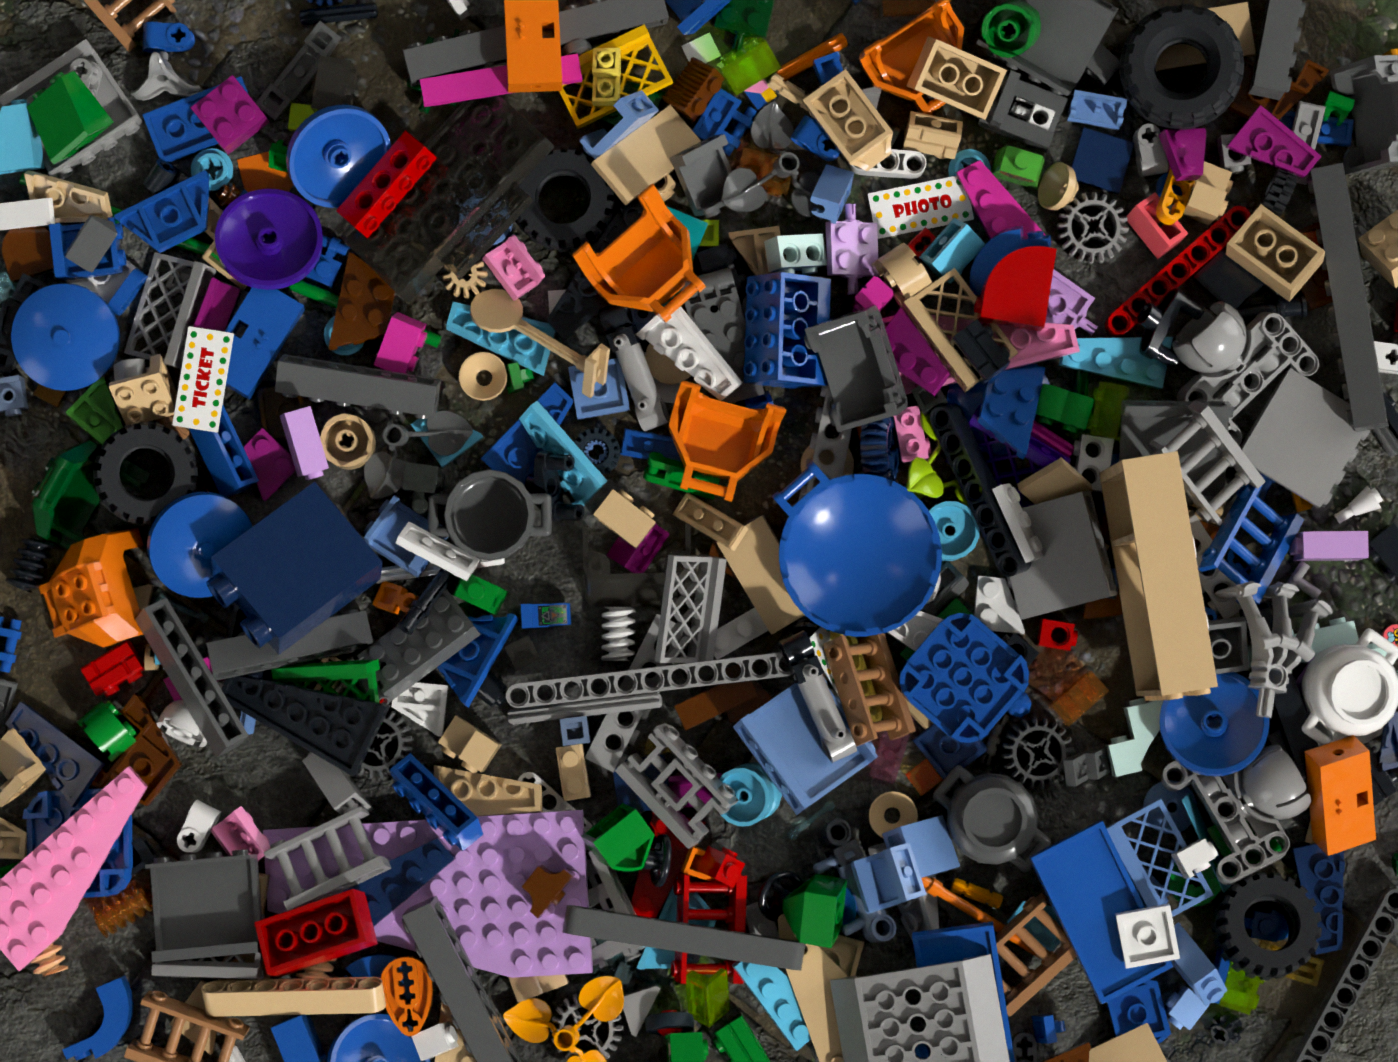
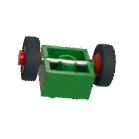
M664 1010L661 1013L646 1017V1032L654 1035H664L665 1039H668L666 1042L667 1062L706 1061V1056H708V1040H703L702 1032L686 1033L694 1029L692 1014L677 1012V1010Z

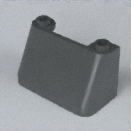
M1398 55L1371 56L1330 70L1331 82L1335 92L1355 100L1352 108V117L1354 119L1353 124L1357 147L1348 149L1344 154L1345 175L1397 166Z
M876 305L805 329V344L814 353H819L834 404H832V409L829 411V419L832 426H836L837 432L896 416L907 408L906 392L880 311Z

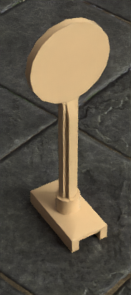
M502 289L483 291L476 295L471 302L470 315L473 322L479 328L494 333L516 329L574 364L576 369L584 373L582 394L591 398L594 395L596 382L601 385L606 383L610 348L601 343L588 357L578 354L522 320L523 306L520 299L513 301L507 291Z

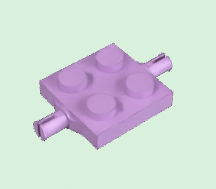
M845 204L844 221H837L836 224L831 223V221L826 222L827 275L840 276L847 279V294L857 295L859 278L878 276L871 265L878 259L877 223H864L856 220V204Z
M1053 270L1045 323L1069 324L1074 326V330L1081 327L1092 336L1098 326L1085 317L1089 306L1095 298L1056 270Z

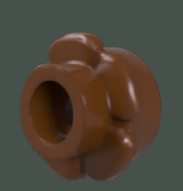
M234 183L223 184L216 195V198L219 199V205L227 207L239 197L240 190L235 187Z

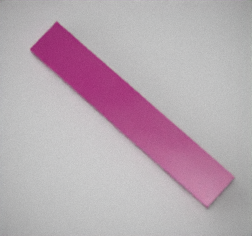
M578 54L561 56L562 85L582 82ZM507 65L420 79L424 107L510 94L508 93Z

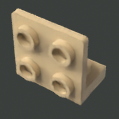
M161 354L150 356V368H147V373L109 383V389L126 426L174 415L178 392Z
M14 728L8 730L0 739V771L8 780L0 787V807L24 794L46 770L41 760L35 756L25 743L24 738Z

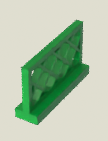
M379 659L299 663L271 669L272 679H277L278 682L286 684L293 682L296 686L308 688L313 681H316L324 688L323 691L338 694L332 688V685L336 680H340L348 687L342 695L348 696L352 691L360 699L379 703L375 672L380 670ZM363 678L368 679L369 690L366 694H363L355 686Z

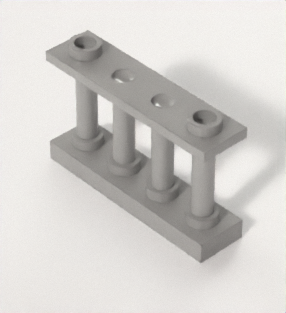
M1194 400L1188 406L1194 415L1192 421L1166 446L1153 440L1149 445L1154 450L1152 455L1175 452L1200 428L1205 429L1208 433L1206 436L1207 440L1182 462L1180 467L1184 490L1198 507L1196 513L1205 522L1210 520L1220 525L1223 521L1215 511L1242 485L1246 486L1249 484L1258 489L1266 481L1210 407ZM1214 447L1219 448L1222 452L1220 455L1221 459L1193 484L1187 473ZM1228 466H1233L1236 470L1235 478L1208 503L1201 492Z
M357 805L348 807L342 811L343 815L288 841H277L270 845L271 849L263 852L266 858L279 860L291 890L290 899L283 901L287 911L339 894L391 869L388 858L374 854L360 819L370 815L367 809ZM349 824L364 857L362 860L363 864L355 868L350 866L336 830ZM324 836L328 839L340 869L339 875L332 879L325 876L312 844L313 841ZM301 847L316 881L314 883L315 887L306 891L301 888L288 853Z

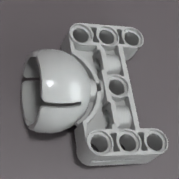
M1223 301L1212 304L1210 310L1205 309L1199 320L1192 318L1176 335V340L1172 343L1174 352L1179 360L1188 368L1199 372V375H1195L1180 388L1177 394V401H1188L1190 393L1195 391L1197 401H1229L1234 407L1233 417L1286 367L1288 369L1292 368L1304 376L1313 375L1319 367L1317 356L1281 315L1261 312L1245 327L1239 312ZM1271 318L1273 327L1267 331L1265 323ZM1288 337L1290 346L1287 350H1284L1282 343ZM1305 357L1307 360L1306 367L1301 370V368L1299 367V362L1301 358ZM1250 374L1252 382L1246 387L1244 385V378ZM1229 418L1228 430L1239 446L1243 438L1242 433L1231 420L1232 418Z
M1278 744L1264 747L1257 758L1244 769L1233 774L1221 776L1226 786L1220 776H1206L1194 773L1180 765L1176 760L1168 764L1163 770L1161 782L1165 789L1175 792L1190 784L1193 786L1232 854L1223 858L1216 868L1217 880L1224 885L1235 884L1284 857L1290 847V841L1278 820L1297 816L1311 804L1310 794L1305 791L1306 784L1287 752L1282 751L1281 746ZM1172 771L1177 772L1181 776V781L1172 783L1168 780L1167 774ZM1222 805L1230 807L1232 815L1229 817L1221 816L1218 812V807ZM1246 820L1248 821L1249 825L1251 826V828H1252V830L1254 831V833H1255L1256 836H1254V834H1253V832L1251 831L1250 827L1248 826ZM1274 839L1281 841L1283 850L1279 852L1272 850L1269 842ZM1249 852H1254L1259 856L1260 862L1258 864H1250L1246 860L1245 855ZM1225 865L1233 866L1236 870V875L1233 877L1225 876L1222 873V867Z

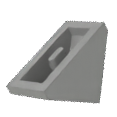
M654 984L624 994L623 1010L631 1035L637 1036L661 989L660 985Z

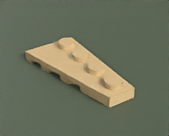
M434 765V776L476 816L543 812L542 785L479 773L474 774L468 771Z

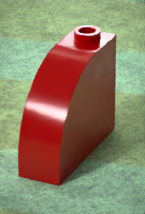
M1044 246L1024 247L1011 252L1001 259L985 280L981 297H976L974 313H978L977 319L981 322L1040 332L1045 327L1057 249Z

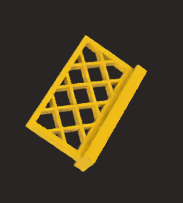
M645 24L596 47L620 48L621 60L629 62L625 74L621 73L620 98L630 95L623 92L627 81L640 84L638 91L642 90L647 96L673 84V80L651 40ZM649 47L652 53L649 62L636 59L638 51ZM593 49L578 56L582 78L584 79L582 82L575 83L581 85L577 97L566 94L563 87L569 84L562 85V91H559L577 129L617 111L614 106H593L592 101L582 99L586 87L593 89V83L588 82L592 74ZM633 64L646 67L642 79L629 75ZM651 69L662 72L665 78L657 83L647 81ZM579 103L592 107L590 115L579 120L576 114Z

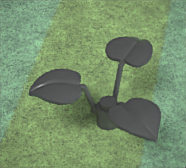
M776 102L769 103L759 111L753 120L750 130L752 141L757 148L766 149L770 147L771 153L780 156L773 163V171L757 181L756 174L750 169L738 168L733 170L724 181L721 200L731 210L737 212L754 211L761 207L767 198L766 191L761 184L775 175L780 178H787L792 175V184L796 187L791 194V202L794 209L803 216L816 217L811 212L813 208L825 209L822 205H817L810 201L820 176L812 172H806L800 176L797 182V175L799 174L797 171L799 168L798 157L794 153L777 150L786 148L792 142L790 137L794 130L790 120L780 110Z
M362 409L365 416L375 423L383 422L387 416L389 417L387 427L383 431V439L390 445L389 449L392 455L386 452H377L371 455L364 467V477L370 497L372 499L388 497L402 488L406 462L396 459V446L406 444L409 437L429 436L428 443L434 452L443 456L452 455L458 452L472 435L473 429L469 422L456 413L438 411L433 417L427 419L429 431L408 432L404 426L393 424L394 416L388 413L386 409Z

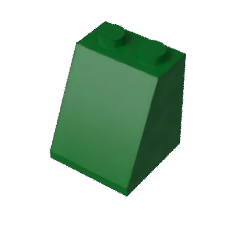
M75 71L65 75L62 72L58 73L49 81L51 86L37 91L32 96L34 101L27 106L53 165L80 152L114 123Z

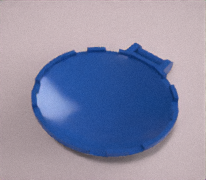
M810 461L806 465L807 469L780 493L777 491L772 495V498L789 516L783 528L779 546L780 572L788 594L799 610L814 623L824 629L845 636L867 637L887 633L911 620L928 602L934 592L941 571V541L933 517L914 493L907 491L906 487L895 481L869 474L844 475L829 480L813 461ZM816 476L820 483L792 507L787 500Z

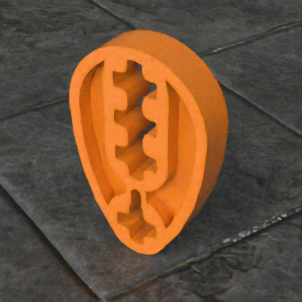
M412 956L394 959L385 967L381 975L386 1010L393 1023L406 1036L416 1035L423 1027L429 1014L433 995V981L428 975V966L422 960ZM403 961L407 962V966H412L413 968L408 972V978L414 981V984L409 986L410 993H415L411 1003H406V999H401L400 996L405 993V986L399 984V981L403 980L404 974L403 972H398V967L402 966ZM408 1009L411 1010L412 1019L418 1021L413 1030H409V1027L403 1024L408 1019Z

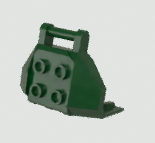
M87 441L58 451V455L55 458H51L45 467L46 474L41 482H37L31 493L33 498L30 501V507L37 535L67 550L71 545L88 538L84 535L83 530L100 502L93 481V467L96 455L101 448L100 445ZM124 459L120 466L119 475L120 480L142 491L151 473Z

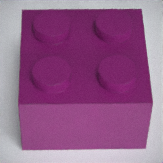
M233 75L191 107L228 155L270 123Z

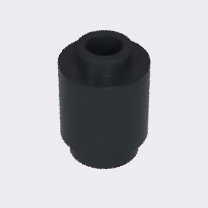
M489 671L476 695L491 708L495 705L500 707L506 701V692L509 687Z

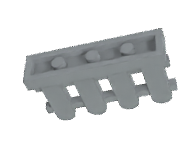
M592 851L588 852L591 859L588 860L586 856L587 880L589 879L592 886L588 890L589 908L600 903L603 910L636 915L616 870L599 862ZM597 874H599L600 879L602 881L601 884L599 883L596 877ZM610 898L614 906L613 908L610 907L607 899ZM591 938L593 966L599 964L600 968L608 966L606 960L622 952L624 956L631 954V947L634 950H642L646 946L608 940L599 945L596 938Z

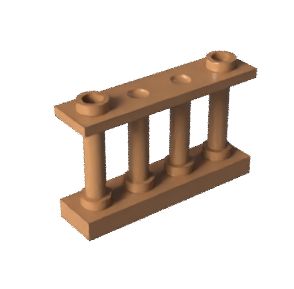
M83 0L128 52L137 46L132 38L135 36L134 33L143 26V23L148 22L165 6L172 14L177 12L172 5L175 0H155L129 24L126 25L124 23L120 27L114 19L118 17L117 13L132 0H115L111 5L106 4L104 7L98 0Z
M885 633L858 638L859 644L848 645L845 635H841L823 644L856 747L877 739L876 732L887 731L890 740H894L916 731L907 701L900 691L899 677ZM863 654L867 669L856 671L852 656ZM871 679L876 695L864 696L860 681ZM880 705L883 720L873 722L868 707Z
M1043 893L1039 894L1036 898L1034 896L1029 898L1023 905V910L995 935L998 954L1022 976V982L1016 987H1010L1002 979L1009 1017L1077 957L1064 929L1043 909L1046 906V897ZM1034 916L1061 941V946L1055 952H1049L1023 927ZM1016 934L1042 959V964L1035 970L1029 969L1004 945L1013 935Z
M149 990L141 1001V1005L150 1008L141 1038H134L131 1041L124 1057L136 1062H203L201 1059L212 1029L226 1034L218 1062H229L236 1038L243 1040L250 1026L244 1024L238 1018L208 1016L204 1009L170 998L164 992ZM160 1011L175 1016L166 1048L158 1047L151 1042ZM185 1021L200 1025L190 1057L178 1054L176 1051Z

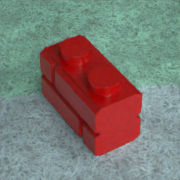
M126 640L80 669L97 696L105 695L107 698L120 690L118 685L126 680L130 684L143 676L141 671L145 668L144 662L138 655L132 642Z

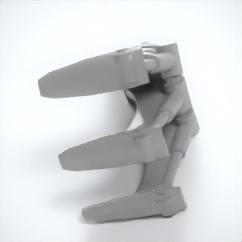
M1250 581L1218 590L1215 595L1220 598L1236 597L1243 609L1252 642V673L1249 674L1251 681L1248 687L1259 690L1256 715L1258 717L1271 718L1275 694L1287 692L1286 684H1289L1288 674H1292V669L1299 664L1301 659L1308 662L1314 657L1315 651L1311 649L1315 636L1314 629L1317 620L1332 614V609L1326 602L1317 598L1288 607L1287 598H1292L1295 592H1299V589L1292 584L1277 582L1274 585H1270L1263 598L1272 599L1273 628L1271 633L1265 618L1261 616L1252 595L1257 593L1258 587H1261V585ZM1289 616L1303 617L1296 637L1292 636V625Z

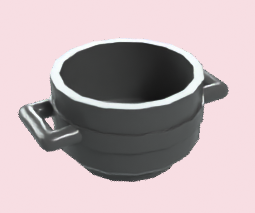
M490 469L474 472L459 481L450 494L429 495L428 532L437 537H451L458 548L479 559L492 561L507 558L521 549L530 536H549L551 534L552 499L547 493H529L522 482L506 472ZM533 504H541V526H534L535 510ZM438 505H446L444 511L446 526H439Z
M956 765L933 792L934 800L947 809L946 825L952 842L963 855L978 863L998 865L1010 861L1022 872L1027 873L1033 867L1029 856L1051 845V839L1037 828L1038 813L1033 797L1021 783L1006 775L985 773L974 777L962 766ZM960 778L964 783L955 790L950 799L946 793ZM1034 839L1038 844L1027 858L1023 859L1020 854L1029 848Z

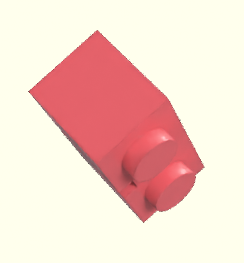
M1155 192L1138 203L1126 217L1128 219L1127 222L1154 256L1159 259L1174 249L1188 233L1178 220L1172 225L1163 224L1161 228L1158 226L1161 221L1157 218L1156 208L1160 197Z

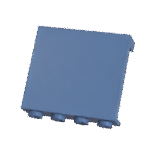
M796 683L750 715L748 714L740 719L733 726L796 815L878 757L875 753L874 745L868 742L857 746V752L831 763L822 747L820 734ZM830 691L844 725L850 732L841 700Z

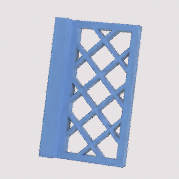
M1162 799L1106 827L1145 908L1162 905L1165 893L1168 892L1180 896L1177 908L1171 910L1172 917L1213 896L1201 872L1196 873L1195 870L1193 871L1197 878L1185 879L1181 893L1168 890L1167 886L1171 874L1183 877L1181 873L1172 871L1175 862L1173 857L1168 869L1154 865L1158 850L1173 854L1178 851L1179 845L1181 849L1187 846ZM1156 807H1159L1163 814L1161 827L1146 823L1149 811ZM1144 814L1142 821L1136 820V818ZM1130 821L1141 824L1137 840L1127 837L1121 826ZM1166 822L1168 823L1171 830L1164 828ZM1145 826L1159 830L1155 845L1141 841ZM1163 831L1174 834L1177 840L1174 851L1159 847ZM1129 841L1136 843L1134 849L1132 848ZM1139 844L1154 848L1150 864L1138 859L1136 854ZM1142 865L1149 867L1147 873L1145 872ZM1152 868L1167 872L1163 888L1151 883L1150 875ZM1189 879L1200 882L1205 893L1196 898L1185 895ZM1155 889H1158V890H1161V891H1162L1160 897H1159V895L1157 894V892H1156ZM1184 898L1190 899V901L1183 904Z

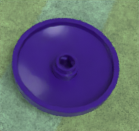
M260 189L238 197L226 207L217 222L215 245L222 266L234 279L249 287L275 290L301 281L313 270L321 256L323 233L317 214L302 198L284 190Z

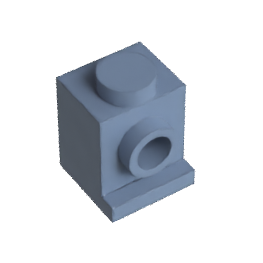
M19 375L0 378V412L5 413L6 417L21 415V410L29 409L24 378ZM11 391L13 398L7 401L5 394Z
M587 716L560 719L563 746L591 742Z

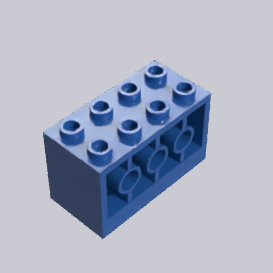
M786 272L747 277L744 383L790 389L828 386L819 353H814L812 349L807 348L804 334H806L805 329L807 327L830 320L831 279Z

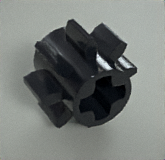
M1227 1011L1223 1015L1218 1013L1211 1019L1213 1024L1209 1027V1030H1211V1036L1217 1043L1223 1044L1226 1047L1230 1042L1235 1045L1241 1039L1239 1034L1244 1031L1239 1017Z

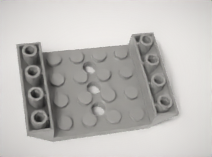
M991 954L861 977L856 975L830 980L844 1062H1010ZM910 989L918 990L921 994L920 1002L917 1004L909 1003L906 1000V992ZM915 1016L922 1017L926 1022L925 1029L922 1031L913 1030L910 1025L911 1019ZM923 1043L930 1047L931 1054L929 1057L922 1059L916 1055L915 1047L918 1044Z

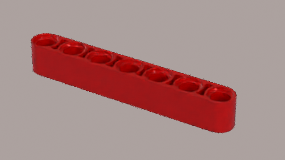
M1235 206L1223 215L1106 319L1105 330L1107 334L1112 337H1121L1137 324L1139 314L1132 309V301L1138 300L1143 305L1152 303L1157 306L1169 291L1178 288L1225 247L1243 226V224L1241 226L1233 224L1231 215L1239 214L1243 218L1244 224L1251 216L1249 210L1243 206ZM1212 231H1219L1223 235L1222 243H1216L1212 240ZM1193 248H1198L1203 252V260L1198 261L1192 257L1191 251ZM1172 266H1180L1184 271V276L1182 278L1173 276ZM1153 283H1160L1163 286V295L1158 296L1153 293L1151 288ZM1113 318L1123 320L1125 325L1123 330L1119 331L1113 328Z

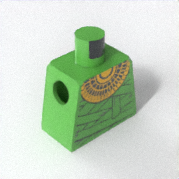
M1006 145L997 150L991 173L998 179L1038 190L1045 167L1044 157Z

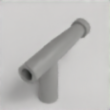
M1301 561L1286 583L1295 585L1310 597L1316 599L1321 594V590L1303 579L1310 566Z

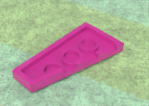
M981 160L955 172L989 240L997 233L1015 226H1023L1024 236H1027V232L1042 231Z

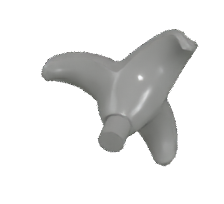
M160 51L159 53L153 52L151 54L148 76L139 88L131 90L130 94L137 100L143 101L152 99L164 91L180 97H189L197 94L200 86H192L184 82L174 72L171 64L168 62V53Z

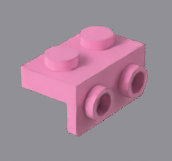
M514 234L505 243L493 249L482 258L513 301L538 286L545 277L541 265L533 260L527 252L525 244L518 240Z
M919 405L907 407L900 414L893 416L903 463L910 462L917 457L926 460L929 458L928 454L931 453L929 438H925L924 430L920 423Z
M242 806L234 810L210 830L228 856H232V851L248 849L249 854H257L259 861L265 856L263 852L271 849L268 838L259 831L254 824L252 816Z

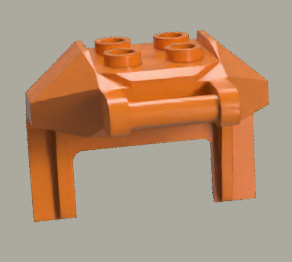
M951 0L937 1L932 7L912 21L865 48L859 55L862 69L874 87L912 101L920 113L933 115L932 112L946 104L935 98L926 104L922 97L923 93L907 87L927 37L935 38L962 50L964 27L952 10Z
M652 183L637 196L644 210L641 217L602 252L594 253L590 244L586 241L572 256L588 281L609 304L651 311L667 323L672 318L671 314L697 291L700 293L704 290L706 286L693 273L690 233L688 229L666 207L658 190ZM687 281L690 283L668 304H666L664 307L662 306V304L666 303L673 295H675L682 287H684Z
M682 381L668 425L685 468L680 488L685 490L691 488L722 496L724 500L732 502L737 481L772 455L779 426L786 413V409L767 403L764 409H752L719 401L700 393L701 385ZM694 470L721 479H728V485L726 487L692 478V472Z
M138 527L101 534L71 545L49 582L39 586L40 594L44 595L54 629H52L54 638L69 634L98 646L107 647L126 639L144 635L135 621L142 610L139 608L123 558L125 550L144 546Z

